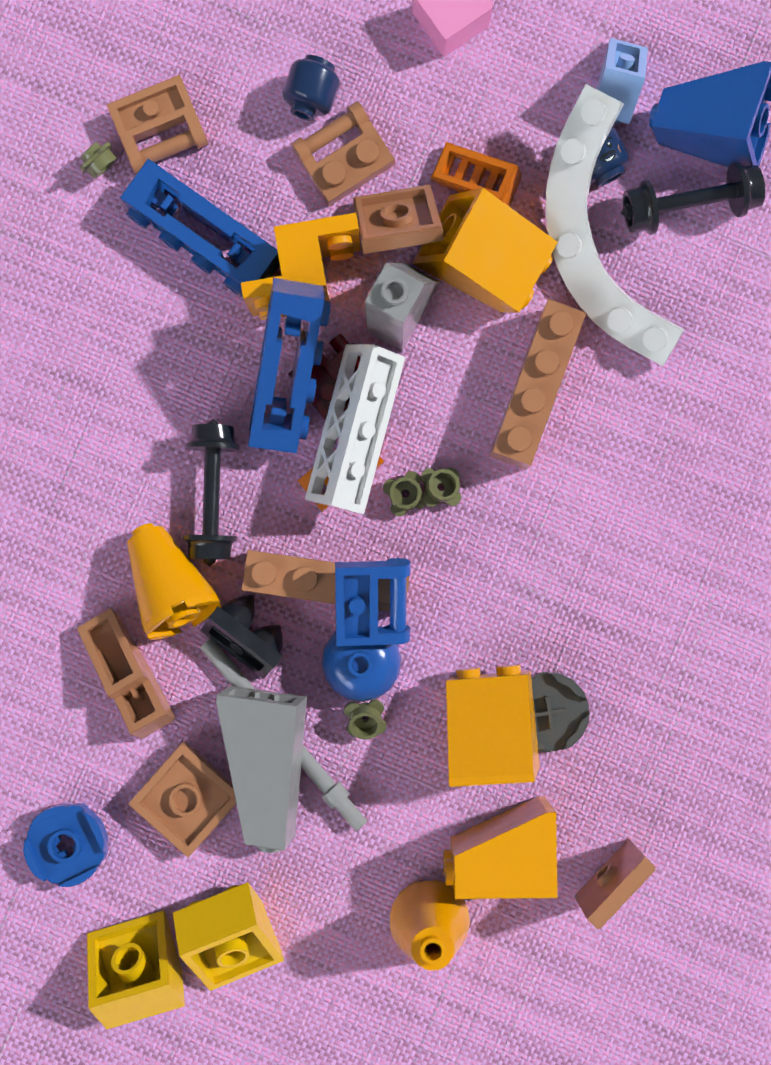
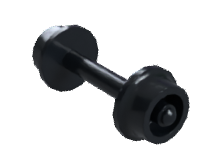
M734 162L728 166L726 184L657 198L651 182L644 180L641 181L639 187L626 190L623 193V210L621 214L624 216L630 232L646 231L649 235L656 234L658 231L659 214L726 200H728L730 208L736 217H744L748 210L763 205L765 200L764 177L758 165L742 166L740 163Z
M212 419L207 424L193 425L191 440L186 443V449L205 451L202 535H183V540L188 543L189 558L204 559V563L209 567L216 562V559H231L232 545L237 542L238 538L237 536L219 535L221 452L240 451V445L235 442L234 427L219 424L215 419Z

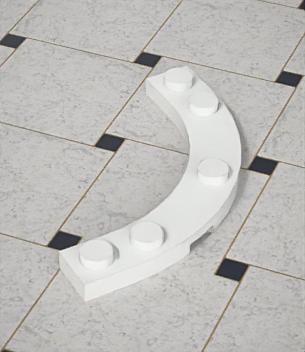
M585 84L562 130L550 164L546 188L548 235L558 242L552 253L559 273L569 292L581 309L587 312L586 314L590 319L620 343L663 366L685 329L646 309L628 296L604 269L592 238L587 213V197L589 196L592 172L600 150L624 103Z

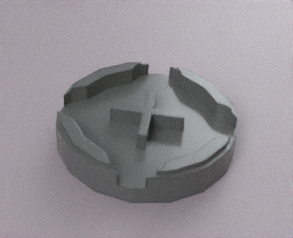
M539 672L531 675L538 751L551 752L572 747L583 736L589 723V705L584 691L573 679L558 672Z

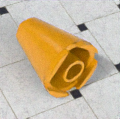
M148 523L132 531V537L127 541L142 629L148 639L160 640L180 634L182 632L179 627L190 622L195 627L206 621L218 606L221 608L219 596L164 527Z
M443 881L413 882L399 892L392 904L390 930L393 939L407 956L425 970L436 971L446 967L463 945L468 935L470 918L465 900L455 899L453 887L445 885Z

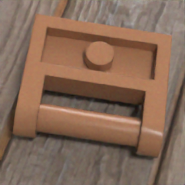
M180 75L107 104L136 174L147 159L155 163L196 145L198 149L209 145ZM187 121L189 131L139 151L136 144L137 141Z
M358 101L347 107V113L304 140L300 137L291 143L294 153L329 207L395 165V158ZM355 126L361 133L360 136L318 163L312 155L314 152Z

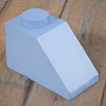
M610 38L596 89L624 103L614 124L620 122L630 124L646 77L648 48Z

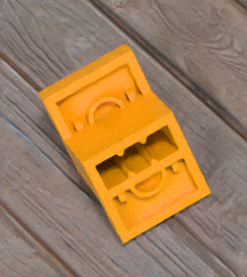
M356 213L274 226L282 276L241 283L243 300L252 316H259L260 320L267 319L273 278L323 286L325 301H330L322 258L330 256L331 260H345L353 257L354 252L361 251Z

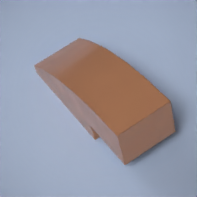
M110 608L77 627V631L108 697L115 700L131 735L143 739L176 720L154 674L114 609Z

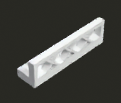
M346 344L305 500L364 515L403 369L404 356L374 344ZM361 356L359 367L354 373L357 357ZM350 397L348 408L343 412L345 402ZM339 437L337 449L333 452L335 440ZM329 477L325 495H321L325 479Z

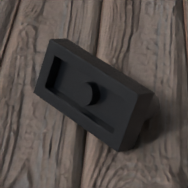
M253 595L235 598L221 608L218 606L200 631L264 679L283 656L280 654L283 643L281 626L268 625L254 632L249 630L255 608Z

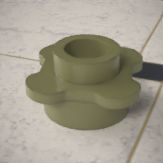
M96 142L81 155L80 159L84 163L79 169L83 174L88 172L95 180L115 163L117 157L111 152V144L107 142L101 146Z
M449 467L434 471L432 468H427L421 473L420 479L425 486V494L422 500L426 506L432 508L437 504L447 503L449 506L454 507L461 501V494L459 493L460 482L459 473L456 469ZM438 484H442L444 486L443 491H440L438 489Z
M409 471L405 474V477L397 480L388 479L384 482L383 491L390 497L392 503L390 509L394 515L403 516L407 510L415 507L422 509L426 506L422 500L424 493H422L419 485L420 475L418 473ZM403 490L409 491L408 497L402 496Z
M376 699L371 700L369 703L358 704L354 701L347 703L344 713L349 717L348 733L363 740L372 739L382 734L386 730V722L382 720L381 714L384 711L383 703ZM368 716L369 719H363L362 717Z

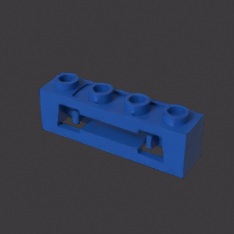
M147 159L120 197L129 209L126 215L144 229L149 224L161 232L158 238L177 252L181 247L193 255L191 261L207 274H211L213 270L226 278L223 284L240 297H243L242 282L271 278L280 266L278 250L150 159ZM173 197L179 200L185 212L233 245L227 254L230 256L231 262L239 265L238 268L227 262L219 249L172 217L178 209ZM156 209L162 210L166 216L164 217L159 214ZM241 245H243L244 247H246V248H247L248 250H250L252 253L249 254L248 252H246V251L241 247Z
M273 278L249 425L248 447L297 453L299 439H307L310 417L304 415L306 403H313L316 391V379L311 378L313 365L320 366L323 354V341L317 340L320 326L327 327L331 309V301H325L324 290L321 285ZM281 314L286 315L284 335L299 337L289 390L290 414L286 413V398L273 397L282 348V327H279ZM301 320L306 321L305 331L301 330ZM266 404L271 405L270 413H265Z

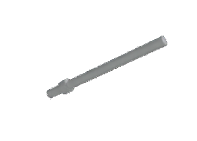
M209 639L200 647L231 686L255 689L217 643ZM303 745L301 768L323 793L321 798L331 810L336 808L355 832L366 824L367 819L347 797L350 793L340 781L335 783Z

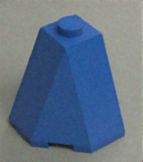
M763 61L664 88L659 104L655 103L649 117V126L652 128L658 144L727 168L734 162H738L742 166H760L769 139L771 123H767L769 104L766 103V101H771V62Z

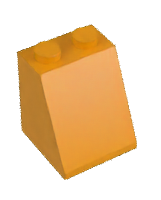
M484 188L449 195L439 213L444 241L422 244L412 264L501 313H520L531 301L534 294L533 287L539 276L550 266L553 259L552 252L558 242Z
M518 664L497 666L496 673L481 674L480 668L477 667L457 669L456 676H451L446 680L449 787L535 782L540 763L531 671H521V667Z
M537 796L450 837L451 850H443L445 885L453 886L455 899L558 898L556 811L545 796Z

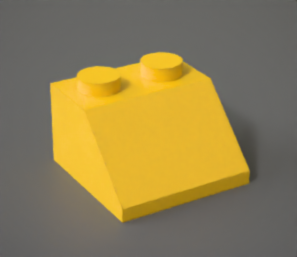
M249 882L231 886L222 893L205 900L194 901L187 907L173 912L179 956L210 991L284 961L282 950L263 902Z
M164 910L87 933L88 1009L106 1030L185 1007L182 967Z

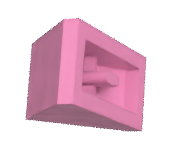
M413 0L412 13L442 56L445 57L489 27L494 0Z

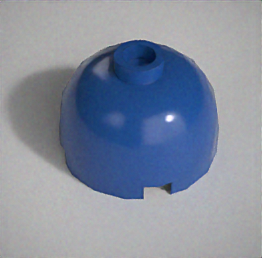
M334 632L323 649L321 664L324 677L334 692L347 700L365 702L378 699L392 688L399 676L401 656L398 645L336 646V632Z

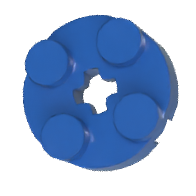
M60 803L49 807L32 821L23 847L26 863L37 878L44 882L48 880L51 883L59 884V887H72L83 883L98 870L108 854V837L101 819L84 803ZM65 834L68 838L72 837L74 839V854L69 855L66 850L59 851L56 845L61 841L60 835Z

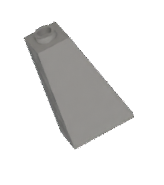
M386 263L365 300L368 333L403 351L437 290L440 281L407 263Z
M229 686L217 694L216 705L245 845L258 846V850L266 853L285 851L294 839L296 831L307 696Z

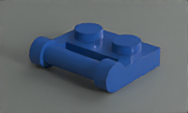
M391 558L387 561L335 562L336 646L398 645L410 641V627L406 625V577L411 574L410 560ZM378 579H390V625L386 627H378Z

